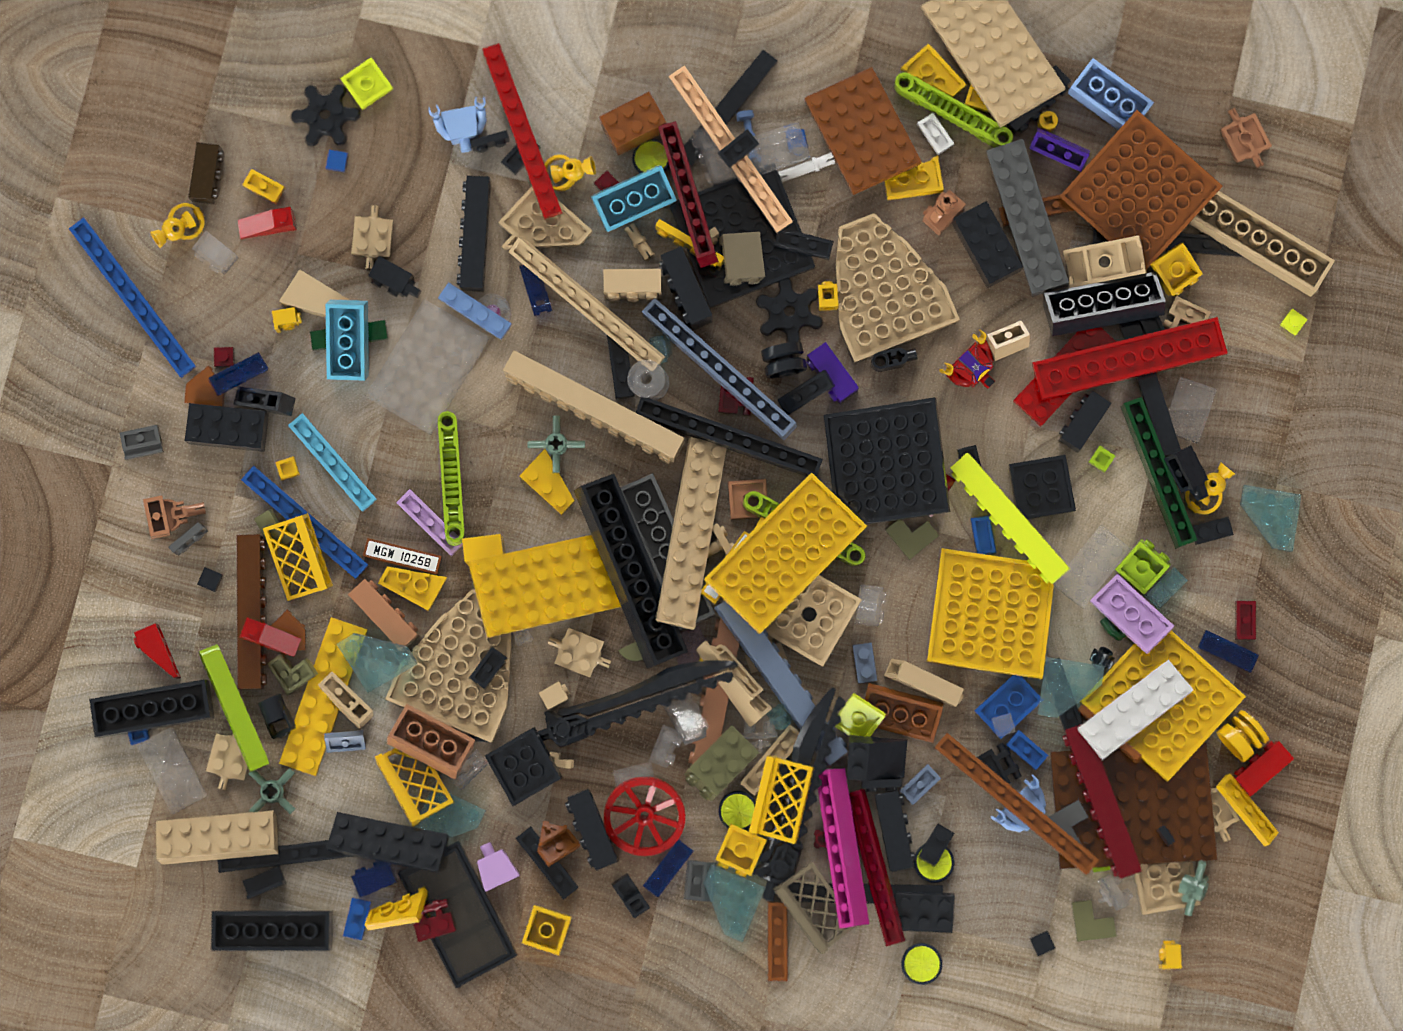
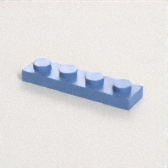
M449 282L438 297L439 300L500 340L503 339L512 326V323Z

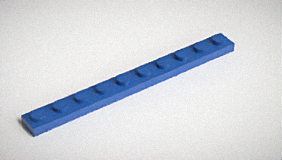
M82 218L69 228L71 233L177 374L182 378L197 366L87 220Z

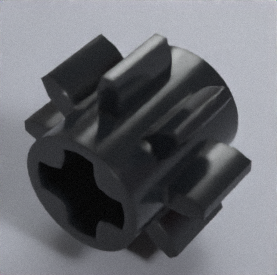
M1100 647L1099 650L1094 648L1089 660L1092 661L1091 664L1095 669L1104 671L1105 668L1111 669L1115 657H1112L1113 652L1110 649Z

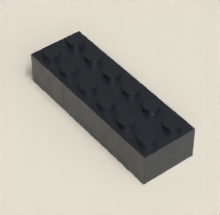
M1156 272L1046 292L1043 298V308L1052 337L1162 316L1165 314L1166 305Z
M205 679L89 699L95 738L215 719L209 680Z
M333 910L212 911L211 951L332 950Z

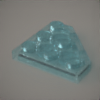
M1243 485L1240 505L1271 548L1289 552L1293 551L1301 495Z
M356 633L337 643V646L367 693L418 663L407 646Z
M1046 657L1038 715L1058 718L1102 685L1104 666Z
M430 791L426 800H432L433 791ZM436 793L435 803L442 804L447 801L444 794ZM450 794L454 801L453 804L425 818L414 827L449 835V838L477 829L486 810ZM424 804L420 815L429 810V804Z
M711 865L703 883L723 934L743 942L765 887Z

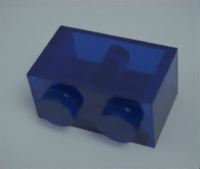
M376 861L372 863L374 867L366 869L364 866L354 871L355 875L351 876L360 898L398 882L390 863Z

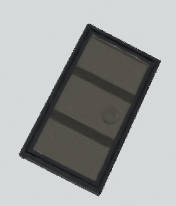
M460 841L446 847L439 873L410 867L397 873L407 894L409 893L410 896L418 893L420 888L425 887L428 894L424 905L431 904L432 901L437 899L439 901L447 899L449 906L442 908L444 914L452 913L457 931L431 938V941L455 988H460L465 983L518 956ZM435 911L426 913L427 919L437 916Z

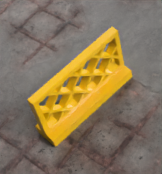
M308 513L263 528L287 601L333 586ZM293 522L296 523L298 529L295 535L286 531L289 524ZM275 528L282 532L278 541L271 537L269 530ZM284 534L293 538L290 547L281 543ZM296 540L303 544L304 549L302 553L293 549ZM279 546L288 550L284 559L277 554ZM291 552L299 556L296 565L287 561ZM302 559L309 561L310 567L308 572L299 567ZM285 564L294 568L291 577L283 572ZM297 570L306 575L302 583L293 579ZM309 577L315 579L316 588L311 589L305 585ZM291 582L300 586L298 593L295 595H291L289 589Z
M394 748L383 755L380 753L375 756V761L412 827H414L425 818L453 804L454 801L434 768L427 765L426 772L415 770L418 760ZM394 754L402 756L399 765L392 764L388 757ZM404 757L415 759L413 768L402 766ZM401 769L411 772L409 781L399 778ZM414 773L424 775L422 785L411 782ZM427 776L436 779L435 788L424 786ZM410 786L421 788L418 798L408 794ZM423 789L434 792L431 801L420 799ZM436 793L444 794L447 801L442 804L435 803ZM419 802L430 805L429 810L420 815L417 809Z
M776 756L766 757L749 829L750 833L761 834L796 844L814 767L784 760ZM780 763L786 764L790 770V773L783 777L779 772ZM800 769L808 770L806 779L800 782L795 772ZM793 775L797 784L789 789L784 779ZM781 781L786 791L778 796L774 788ZM800 787L803 793L802 798L796 801L791 791ZM788 793L793 803L784 808L779 798ZM777 801L781 811L773 815L770 805ZM795 806L798 815L791 820L786 810ZM784 813L788 823L780 827L775 817ZM772 819L777 829L773 832L764 831L766 822ZM788 825L794 831L792 838L786 837L782 831Z

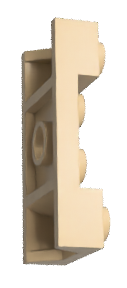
M1140 235L1063 250L1067 263L1070 288L1147 273ZM1102 256H1107L1110 259L1108 267H1102L1099 264Z

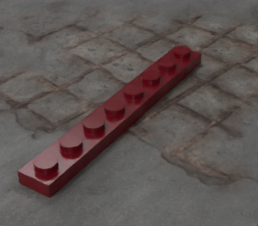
M860 789L849 793L854 828L885 946L887 947L905 942L906 940L865 789Z

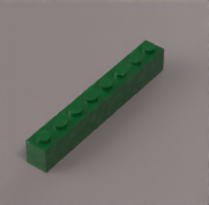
M1139 397L1123 403L1121 406L1122 413L1175 549L1197 541L1195 532L1174 478L1164 460L1165 455L1143 398Z

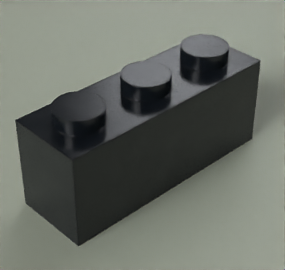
M1094 391L1089 395L1086 393L1080 401L1082 404L1079 411L1077 409L1073 411L1069 417L1072 421L1068 426L1064 425L1059 432L1061 435L1059 441L1077 453L1082 449L1112 404Z

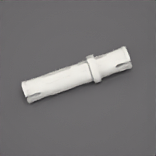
M830 152L818 158L812 157L810 161L778 171L783 183L812 171L818 172L820 168L835 164V161Z

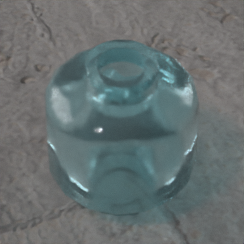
M664 335L649 338L648 343L665 356L661 363L667 362V358L673 354L669 338L664 337Z

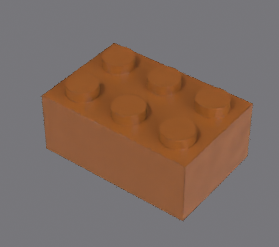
M650 91L599 116L601 126L618 156L659 136L658 126L667 124Z

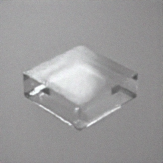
M1011 713L991 718L997 737L1016 732Z

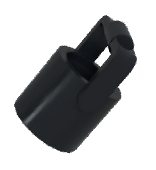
M281 694L258 703L272 739L283 738L296 728L292 715L287 709ZM286 719L289 727L277 733L273 724Z

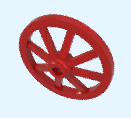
M644 776L624 781L611 792L605 804L603 818L606 832L616 846L633 855L652 856L666 851L677 842L683 832L686 817L683 801L670 784L654 777ZM640 785L650 786L644 804L640 802L631 789L632 787ZM656 787L665 791L671 797L652 807L650 806ZM626 791L637 808L613 804ZM676 804L679 818L676 821L655 812ZM611 812L635 815L615 829L612 826ZM642 812H647L648 815H647V816L641 815V813H642ZM653 820L676 829L666 841H663ZM637 822L639 825L634 844L631 845L622 840L618 834ZM648 825L658 845L639 847L644 826Z

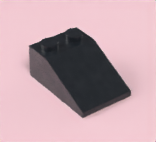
M849 735L846 767L847 779L869 781L904 778L908 740Z

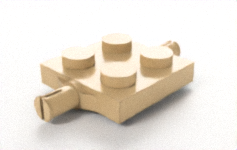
M371 205V216H355L352 255L367 258L365 268L369 270V263L370 270L373 268L374 259H377L379 256L390 258L393 220L378 217L379 206L377 205L376 209L375 205Z
M568 627L566 635L561 641L550 637L549 640L551 641H548V645L558 648V655L554 664L589 678L598 664L607 668L610 666L608 664H611L610 660L601 657L604 641Z
M216 734L206 771L220 776L218 788L226 790L228 779L245 780L248 767L234 735Z
M1215 787L1211 788L1215 832L1220 833L1223 842L1231 840L1226 828L1232 823L1239 821V817Z

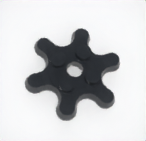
M341 84L335 85L328 95L320 94L313 85L307 86L304 94L308 98V106L303 110L296 109L292 111L290 116L294 123H305L308 125L309 132L305 137L306 144L311 147L316 146L320 138L327 135L332 137L336 145H344L347 141V136L343 132V125L347 121H357L361 116L358 108H347L343 105L342 99L346 95L345 86ZM329 110L330 116L327 119H322L320 112Z
M790 278L779 282L780 292L776 297L762 294L756 299L757 306L767 310L769 313L768 320L760 327L761 334L770 336L777 330L783 331L786 334L787 343L800 342L799 332L803 327L808 326L816 330L823 325L822 318L812 314L810 311V305L818 299V290L809 288L804 293H796L793 290V283ZM792 307L795 310V314L787 316L784 313V309Z

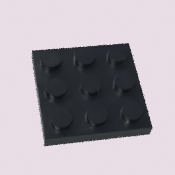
M1066 455L1008 465L1016 507L1027 520L1076 511Z
M535 727L485 755L512 806L519 804L563 778Z

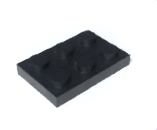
M896 891L895 903L903 931L953 933L954 893Z

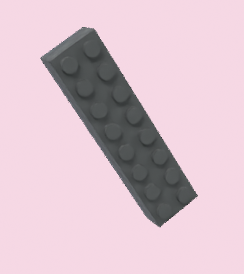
M1023 139L987 150V158L1021 264L1023 265L1031 296L1035 297L1069 286Z
M652 473L620 488L662 587L674 519ZM702 594L700 596L696 624L715 616L709 599ZM678 626L680 631L686 629Z

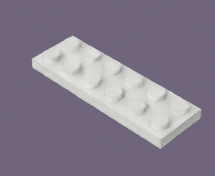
M1167 660L1081 725L1078 730L1103 760L1193 691V688L1174 665Z

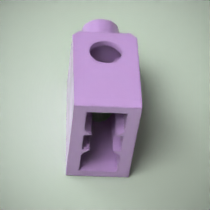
M491 842L480 847L484 858L478 860L477 864L485 892L520 876V873L503 849L495 852Z

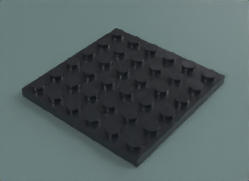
M775 163L757 169L793 221L785 229L802 233ZM738 177L698 192L709 230L715 227L719 232V238L722 234L760 232L765 277L760 280V283L748 284V282H741L740 285L732 286L730 283H724L726 278L724 263L721 268L717 265L716 267L708 265L700 268L696 256L692 255L689 252L690 249L686 248L709 308L716 307L816 268L812 256L774 246L777 235L776 231ZM678 199L669 204L678 230L690 236L681 203ZM717 238L718 242L714 244V248L717 253L723 256V248L719 246V238Z
M926 398L824 415L832 491L866 525L950 513L937 398Z

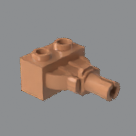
M949 189L946 194L942 192L937 197L936 204L933 207L930 205L923 212L925 216L922 221L940 236L952 223L953 218L965 209L966 204Z
M162 495L143 499L151 539L170 536V532L179 528L181 524L188 523L186 518L206 514L204 502L184 506V501L176 502L171 499H163Z

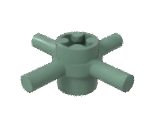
M555 415L553 416V433L545 441H528L527 446L528 448H546L547 452L553 455V473H560V455L564 454L567 448H585V441H567L565 436L560 433V416ZM554 440L562 441V445H559L557 450L554 449L551 443Z
M289 768L277 781H266L256 770L251 771L249 775L261 786V798L249 811L251 813L258 812L266 803L278 802L289 814H292L295 808L283 797V785L295 772ZM270 786L277 789V794L271 796V798L268 796L270 793L268 788Z
M1199 861L1195 877L1185 874L1179 886V893L1184 894L1182 901L1187 902L1184 912L1187 916H1192L1196 900L1202 901L1208 890L1209 884L1207 882L1209 877L1203 875L1206 868V862Z

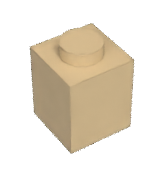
M560 682L539 692L548 710L569 700L567 695L570 694L565 683L561 685Z

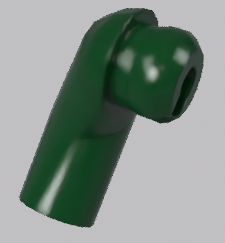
M1107 617L1100 621L1105 631L1115 640L1121 641L1122 638L1126 637L1120 629L1117 630Z

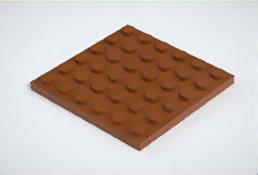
M1136 110L1059 197L1108 241L1140 235L1147 270L1151 266L1150 264L1166 250L1218 193L1223 185L1140 111Z

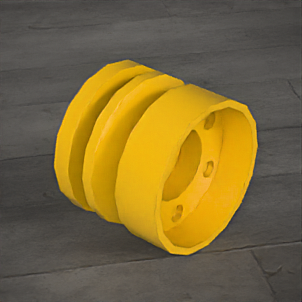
M1240 710L1237 713L1238 718L1235 716L1231 718L1235 727L1226 723L1216 734L1235 757L1245 762L1254 754L1250 745L1252 744L1259 749L1262 747L1261 742H1268L1269 737L1255 718Z

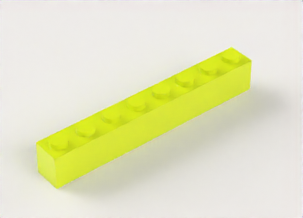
M966 453L950 467L953 471L951 475L957 482L962 481L966 485L964 490L970 496L974 495L978 499L976 503L983 511L987 509L991 514L989 516L990 520L995 525H1001L1003 528L1001 532L1008 540L1012 538L1015 541L1014 547L1020 554L1025 553L1029 557L1027 562L1034 569L1037 567L1042 572L1040 577L1046 583L1054 584L1071 569L969 453Z

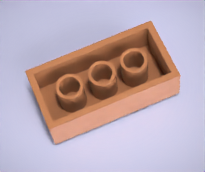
M408 704L404 707L387 738L388 745L453 779L457 778L475 743V739Z

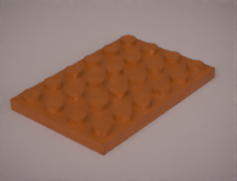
M872 67L804 98L853 195L922 163Z

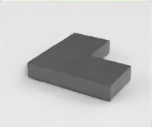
M1078 800L1048 818L1081 844L1072 826L1088 818V815Z

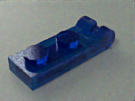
M525 265L519 266L534 316L540 315L541 312L547 311L548 313L553 311L544 281ZM537 301H544V304L537 306Z

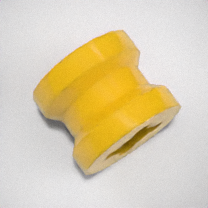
M1052 111L1043 112L1037 126L1052 132L1058 123V117Z

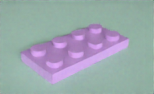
M1118 574L1090 600L1102 614L1146 654L1174 628V625Z

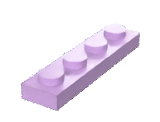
M410 489L396 502L451 557L463 545L461 543L460 545L452 546L447 543L444 522ZM453 531L449 534V536L454 539L459 537Z

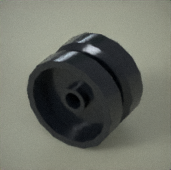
M788 342L763 349L761 351L762 359L764 362L770 363L764 368L766 378H783L806 371V360L800 357L804 353L802 343Z

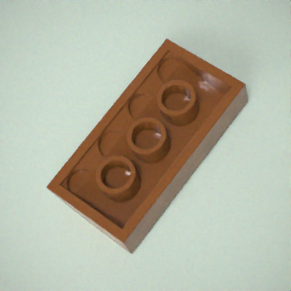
M868 683L864 700L886 713L885 718L877 727L878 729L931 743L934 742L943 710V702Z

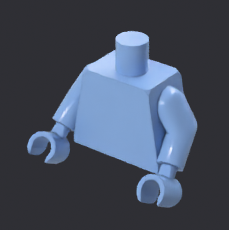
M476 96L474 106L440 112L439 106L436 105L437 112L432 113L430 108H428L429 114L433 117L437 132L445 140L451 141L452 145L460 144L462 153L472 151L470 140L478 138L487 122L486 108L484 107L486 98L484 96L483 103H478Z
M1031 775L1033 777L1032 782L1029 783L1025 779L1024 782L1028 786H1025L1019 793L1045 814L1046 802L1044 793L1039 786V780L1034 775ZM1005 807L1002 811L996 809L998 811L996 818L991 816V819L1000 823L1007 830L1022 832L1023 830L1028 831L1030 829Z

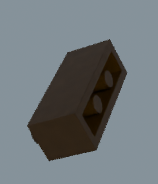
M196 143L188 195L192 202L214 204L215 199H218L219 188H217V183L221 180L222 176L220 163L224 161V151H222L220 145Z

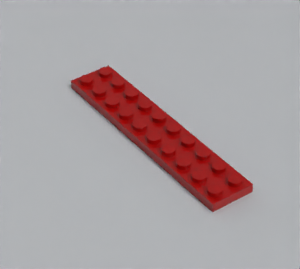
M1218 317L1032 362V367L1041 400L1227 355L1228 352Z

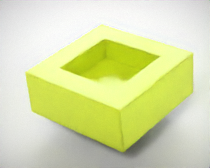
M1292 308L1280 325L1296 336L1308 319Z

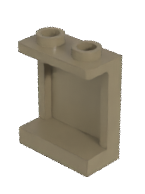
M760 232L722 234L719 238V246L723 248L726 273L724 283H730L732 286L740 285L741 282H748V284L760 283V280L765 277Z

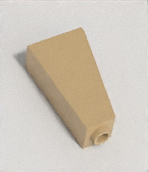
M299 269L279 302L285 307H295L296 310L326 318L325 304L329 300L349 299Z
M891 659L884 674V677L950 706L957 707V704L963 699V688L904 660Z

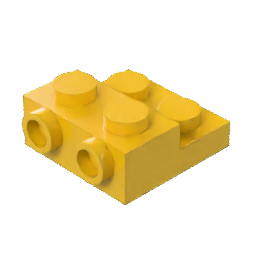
M1179 243L1150 264L1159 278L1160 285L1169 296H1178L1184 291L1183 288L1187 285L1195 284L1199 280L1198 277L1203 275L1184 243Z
M731 824L715 860L719 861L717 865L727 870L730 866L736 869V874L745 878L747 874L751 876L766 839Z

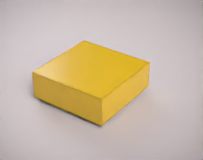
M294 456L275 462L281 481L300 475Z

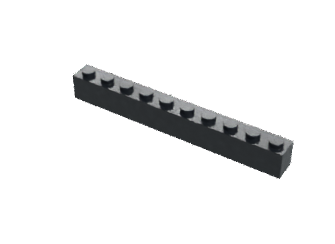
M641 396L635 412L662 427L712 442L728 450L806 477L811 473L817 477L823 461L822 458Z

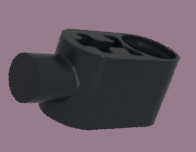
M895 348L877 352L872 358L871 367L876 372L901 368L906 362L918 360L916 349L904 350L903 348ZM896 354H899L900 357H903L901 362H899L898 359H894L896 357ZM875 359H884L885 365H876Z

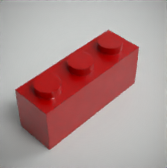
M1280 741L1268 742L1263 747L1264 751L1260 755L1256 753L1248 760L1250 763L1245 768L1241 766L1234 772L1235 780L1249 797L1294 760V757Z

